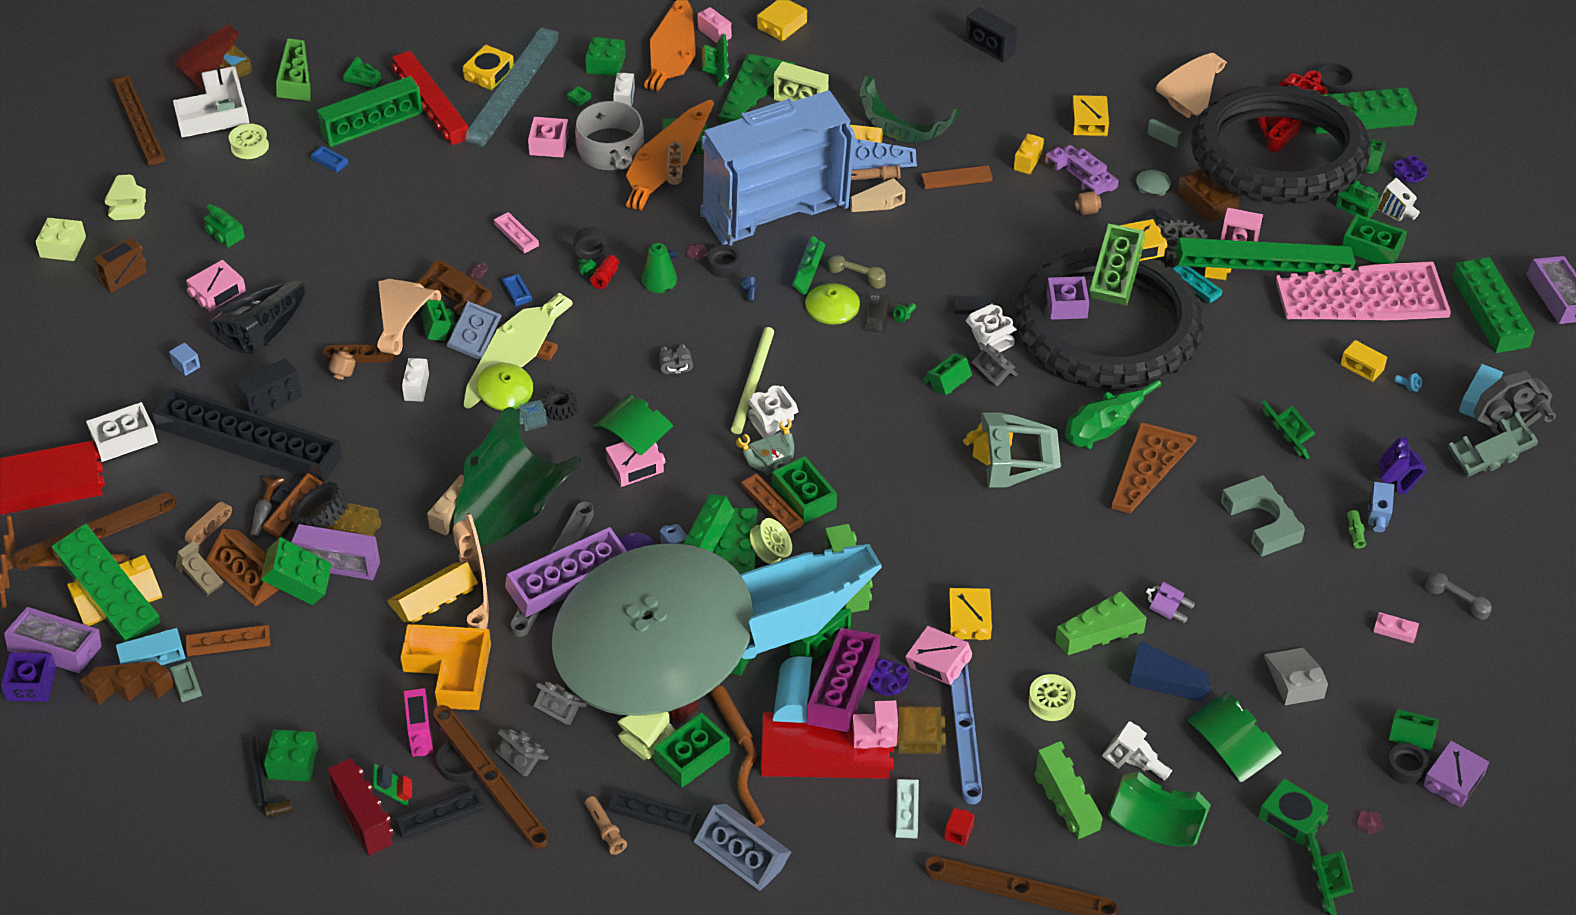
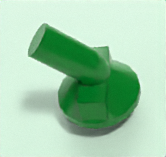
M583 258L578 259V264L580 265L578 268L582 275L594 273L596 264L592 259L588 261Z
M910 303L907 308L904 305H897L893 310L895 321L903 323L906 319H909L910 314L916 309V305Z

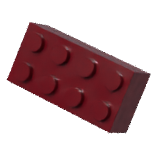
M352 758L328 768L333 794L368 855L370 856L393 845L391 836L394 833L389 824L391 819L387 811L383 812L381 810L382 804L377 795L373 796L371 793L373 789L369 780L364 781L362 777L364 774L360 765H355Z

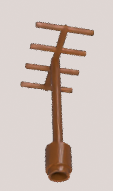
M10 515L6 517L8 535L3 536L5 554L0 555L2 565L0 599L2 608L7 607L5 588L10 587L8 569H12L15 566L11 558V550H15L16 546ZM111 554L118 564L131 560V556H126V554ZM26 558L21 559L19 563L23 562ZM54 558L35 565L63 567Z

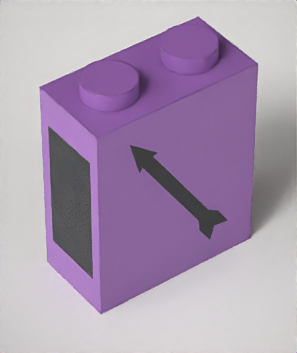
M1450 741L1428 772L1423 786L1432 793H1436L1447 799L1450 803L1462 808L1485 775L1489 761Z

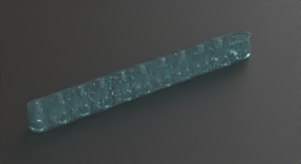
M544 27L540 28L468 129L465 137L467 143L481 147L485 146L556 45L559 37L558 31Z

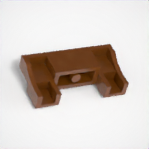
M440 259L436 260L427 273L415 282L421 284L424 288L438 290L457 302L458 305L454 307V314L458 318H460L467 301L483 306L492 299L490 289Z

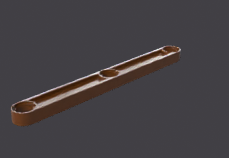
M164 492L89 522L87 525L92 531L99 528L94 534L98 539H102L172 510L176 506L177 500L170 492ZM80 527L16 552L12 557L13 564L19 570H26L55 558L52 546ZM27 557L23 562L19 563L21 559Z
M446 705L437 706L433 711L435 724L529 845L535 849L544 848L548 843L547 830L452 709ZM441 712L449 714L446 719H439L437 717ZM488 772H493L496 774V777L492 780H487L484 778V775ZM536 834L544 836V840L541 842H535L532 838Z
M933 856L926 861L925 873L929 878L1078 915H1117V904L1109 898ZM937 864L941 869L935 872L930 870L929 866ZM1023 885L1027 890L1022 893L1017 892L1015 886ZM1109 906L1113 909V912L1106 914L1102 912L1101 908Z

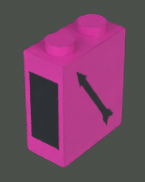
M425 688L404 691L412 757L434 754Z

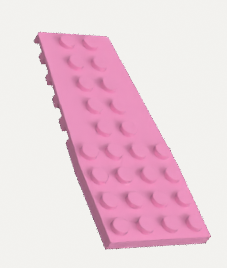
M1434 262L1360 266L1358 270L1353 271L1350 268H1342L1341 272L1335 273L1332 270H1325L1324 274L1315 275V272H1308L1307 276L1298 277L1296 273L1291 274L1289 278H1281L1280 275L1276 277V285L1286 319L1385 321L1448 318L1451 313Z

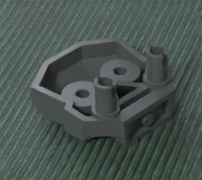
M1527 371L1500 378L1480 395L1473 412L1478 421L1489 425L1490 429L1497 435L1504 433L1499 425L1500 420H1507L1513 417L1516 412L1519 413L1527 427L1541 416H1543L1545 422L1553 421L1549 415L1553 419L1556 418V414L1550 407L1552 393L1542 381L1532 378Z

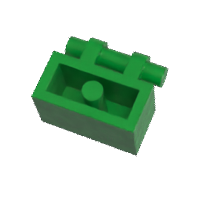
M1356 181L1346 190L1339 193L1336 207L1353 216L1358 214L1370 218L1377 211L1380 199L1378 197L1379 193L1374 191L1372 187L1363 186L1359 181Z
M212 204L207 205L206 209L209 211V215L204 217V229L209 235L214 236L220 244H224L227 248L245 238L243 226L240 222L222 208Z
M428 299L424 303L420 318L427 339L445 341L448 331L452 334L457 324L455 314L451 309L445 308L443 301Z
M953 353L927 372L923 382L925 384L931 382L933 390L943 395L951 393L956 387L972 376L967 358Z
M1397 709L1389 740L1395 741L1397 744L1411 743L1423 750L1432 751L1439 719Z

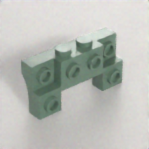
M1518 412L1514 413V416L1507 420H1500L1499 425L1504 433L1482 442L1474 448L1467 436L1455 444L1453 442L1449 443L1448 449L1456 463L1461 465L1467 477L1482 470L1484 472L1489 469L1490 471L1496 470L1502 463L1515 461L1519 453L1537 445V438L1526 426Z

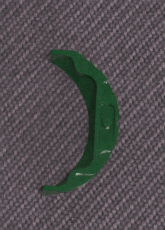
M866 74L860 88V98H862L863 107L868 119L876 128H882L885 136L895 138L901 142L918 143L931 140L945 132L962 112L961 109L954 107L951 117L929 125L912 124L897 118L884 106L877 93L874 77Z

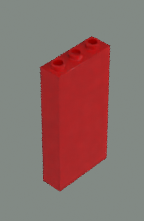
M94 440L0 458V515L103 495L102 487H105L103 475L100 476V473H103L102 462L98 461L101 457Z
M763 712L762 776L889 779V770H894V757H890L894 746L888 748H854L853 722L849 732L801 722L773 721L774 712Z

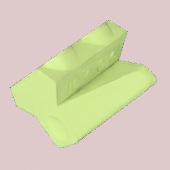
M133 175L116 176L105 198V204L109 205L108 216L114 220L139 219L145 214L146 189L136 185Z
M668 712L644 716L628 715L618 721V724L624 729L618 735L622 744L643 760L654 758L653 747L675 732V729L669 722Z

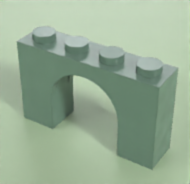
M1264 475L1223 489L1221 503L1230 515L1252 508H1259L1268 511L1275 517L1276 522L1256 529L1253 532L1251 544L1261 557L1302 542L1305 532L1303 524L1297 520L1293 511L1287 507L1282 496L1278 495L1272 483Z

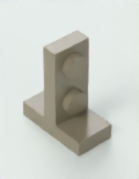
M192 541L178 551L175 568L180 573L185 571L205 595L208 596L221 587L223 581L198 553L199 546L195 541Z

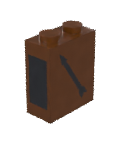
M128 238L93 258L100 284L110 293L147 272L145 267L146 261L142 256V246Z

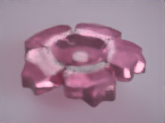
M701 243L696 245V247L694 245L689 246L687 255L691 259L702 260L708 255L709 251Z
M482 262L476 265L471 270L472 272L469 277L471 279L483 277V273L488 270L486 263Z
M1366 811L1361 812L1357 822L1358 827L1362 830L1367 829L1369 834H1374L1378 830L1383 829L1385 824L1379 819L1380 814L1377 811L1370 812L1369 814Z

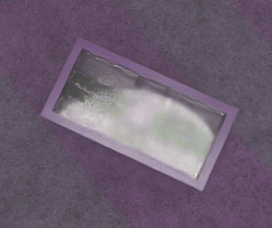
M1565 256L1533 259L1526 276L1558 324L1576 322V272Z
M299 524L291 542L332 563L330 570L332 574L373 580L380 564L376 537Z
M26 607L4 633L8 651L14 653H51L57 667L79 674L102 647L99 629L30 607Z

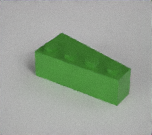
M287 39L276 81L277 97L310 101V82L304 40Z
M1120 591L1058 626L1055 642L1067 655L1091 649L1096 644L1104 645L1116 638L1124 639L1133 633H1137V635L1144 633L1147 618Z
M1060 741L1039 750L1035 778L1045 788L1048 799L1052 800L1056 805L1058 814L1066 820L1069 831L1074 833L1077 839L1101 830L1102 816L1090 794L1085 795L1084 783L1080 776H1075L1072 768L1074 764L1070 757L1065 758L1062 752L1065 747Z

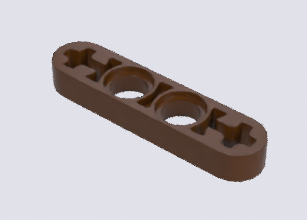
M378 344L329 345L323 350L324 359L328 363L331 362V354L338 353V351L354 352L355 354L352 358L355 359L356 363L392 362L396 359L395 354L381 352ZM366 352H373L372 355H364Z

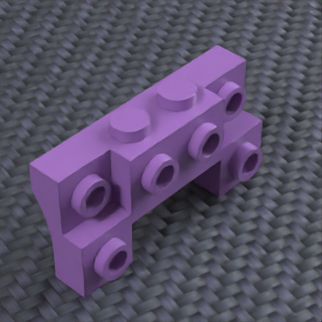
M1069 145L1064 149L1057 147L1046 154L1045 162L1047 164L1052 161L1055 162V169L1057 171L1067 165V171L1082 181L1081 189L1083 190L1090 188L1099 195L1118 188L1119 180L1106 171L1107 166L1083 148L1078 151Z

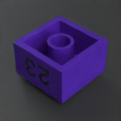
M10 653L1 684L6 701L48 702L57 669L51 653Z

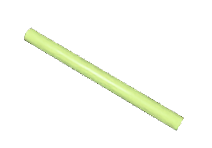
M766 327L763 330L731 427V431L735 434L742 433L750 409L747 401L755 393L774 335V330L770 327Z

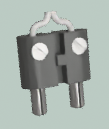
M680 345L679 349H676L677 352L672 353V349L661 348L658 357L663 373L672 374L676 372L678 374L692 370L691 353L689 349L685 348V345Z

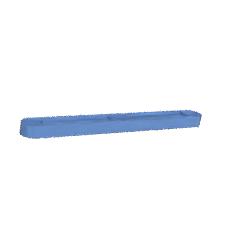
M966 663L959 677L952 682L950 688L962 797L968 804H977L982 797V784L968 663ZM965 720L968 721L970 725L967 727H963L959 724V722ZM975 790L978 795L970 797L967 795V791Z

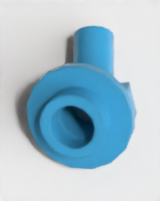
M1417 373L1411 374L1409 379L1396 375L1394 382L1406 386L1408 391L1417 392L1422 386V379Z

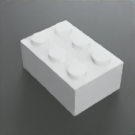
M142 402L86 421L90 436L94 440L102 462L158 443L154 427Z

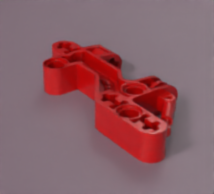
M1309 71L1304 76L1290 73L1279 83V86L1282 87L1292 85L1299 86L1300 89L1304 90L1312 89L1320 92L1322 95H1327L1328 92L1325 87L1320 85L1321 74L1318 71ZM1287 117L1256 118L1261 130L1264 131V138L1268 139L1266 148L1271 152H1279L1299 132L1301 120ZM1266 123L1273 126L1270 132L1267 131L1268 127Z

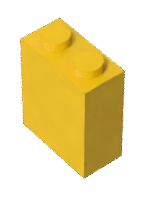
M777 0L757 15V29L781 41H784L807 23V9L790 0Z

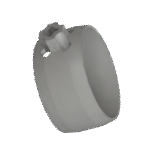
M616 101L599 102L585 108L579 114L575 127L578 153L586 164L596 169L622 170L628 168L632 164L637 151L644 146V126L640 114L630 105ZM598 113H601L602 115L598 119L596 116H598ZM607 128L622 129L633 134L628 139L616 143H600L587 138L589 134Z

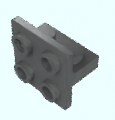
M982 342L978 344L983 350L972 363L996 386H999L1009 373L1015 377L1018 375L1014 370L1015 366L1009 360H1006L1001 352L989 343L987 345Z
M546 681L545 684L537 683L536 685L541 691L534 703V707L567 725H571L579 706L586 707L587 705L573 692L565 691L566 688L558 683L553 684Z
M512 729L499 730L498 734L503 737V740L495 752L521 775L528 777L539 759L547 760L549 758L544 752L545 749L541 745L533 743L530 740V735L524 731L516 732Z

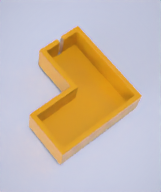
M408 624L401 654L403 672L439 674L435 691L437 706L446 705L451 709L479 710L491 648L489 629Z

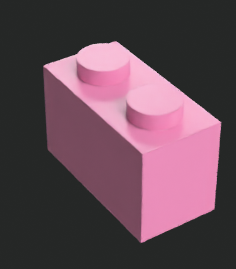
M711 7L698 13V29L716 43L723 33L726 34L727 40L731 39V22Z

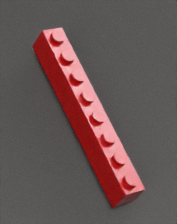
M407 51L393 56V64L391 65L393 72L398 74L399 79L409 76L413 78L420 89L422 110L426 111L429 120L434 122L436 129L442 132L443 138L448 140L451 146L470 139L467 123L413 53Z

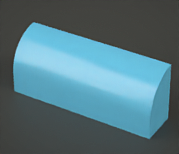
M792 657L784 661L780 666L773 721L807 723L812 657Z

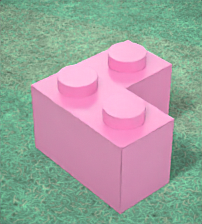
M875 701L874 714L853 715L854 748H888L897 746L898 716L896 701Z

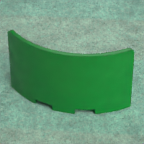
M626 395L593 426L603 427L613 432L636 451L638 455H643L673 427V424L658 410L653 412L649 409L646 401L639 397L635 400L633 395Z
M1226 691L1187 719L1188 723L1197 729L1214 747L1240 782L1245 781L1281 754L1267 732L1263 733L1254 724L1257 722L1254 716L1247 709L1243 711L1239 701Z
M1140 771L1123 775L1108 812L1109 817L1129 832L1159 844L1179 847L1196 845L1211 806L1198 791L1181 792L1173 790L1172 793L1161 790L1162 786L1149 780Z

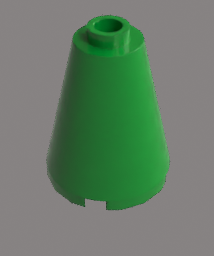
M655 243L649 247L641 276L642 285L653 293H664L666 289L670 288L671 290L677 284V275L668 250L661 243Z

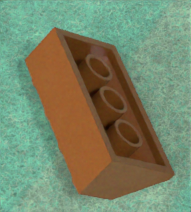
M222 529L206 559L207 564L254 606L259 605L280 590L261 580L266 553L239 530Z

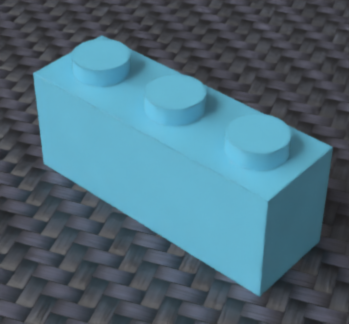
M1482 364L1462 399L1459 412L1476 418L1473 412L1480 395L1502 378L1503 372Z
M177 628L116 645L120 664L156 661L160 665L186 659Z

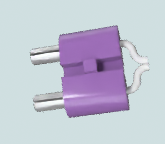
M1165 582L1162 583L1161 587L1154 586L1152 589L1148 588L1146 592L1149 595V602L1152 603L1149 609L1169 620L1174 617L1185 623L1188 617L1176 611L1179 603L1190 609L1195 605L1194 602L1183 597L1184 592ZM1155 589H1159L1154 600H1152L1151 592H1153Z

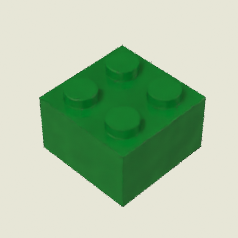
M592 37L586 55V72L588 74L617 77V73L621 72L626 56L625 40Z
M273 730L264 764L268 779L310 782L318 751L315 732Z

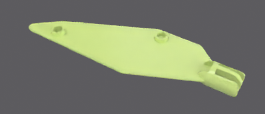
M558 293L542 307L523 309L498 328L467 385L464 407L471 408L481 400L477 392V380L480 373L487 366L506 362L523 367L537 355L555 319L572 306V301Z

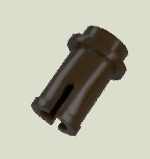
M290 799L273 804L268 802V805L264 806L266 817H271V819H274V816L293 812Z

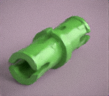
M1352 510L1347 513L1349 534L1352 535L1354 547L1363 548L1366 546L1363 533L1365 530L1364 525L1361 524L1358 511Z

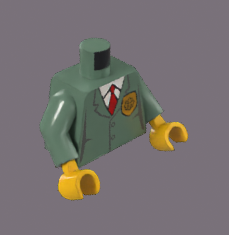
M787 419L788 427L782 425V420L779 423V428L781 431H784V435L780 432L748 444L750 438L746 434L743 435L745 443L740 438L736 440L737 446L743 448L742 452L750 467L762 471L765 475H771L772 471L791 463L795 445L792 433L789 432L792 425L790 419Z

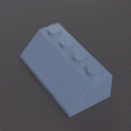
M727 804L713 805L694 841L759 891L782 870L791 854L789 849Z

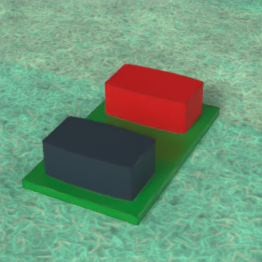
M373 764V788L408 806V799L412 797V780L406 776H396L392 773V768L385 764L382 766Z

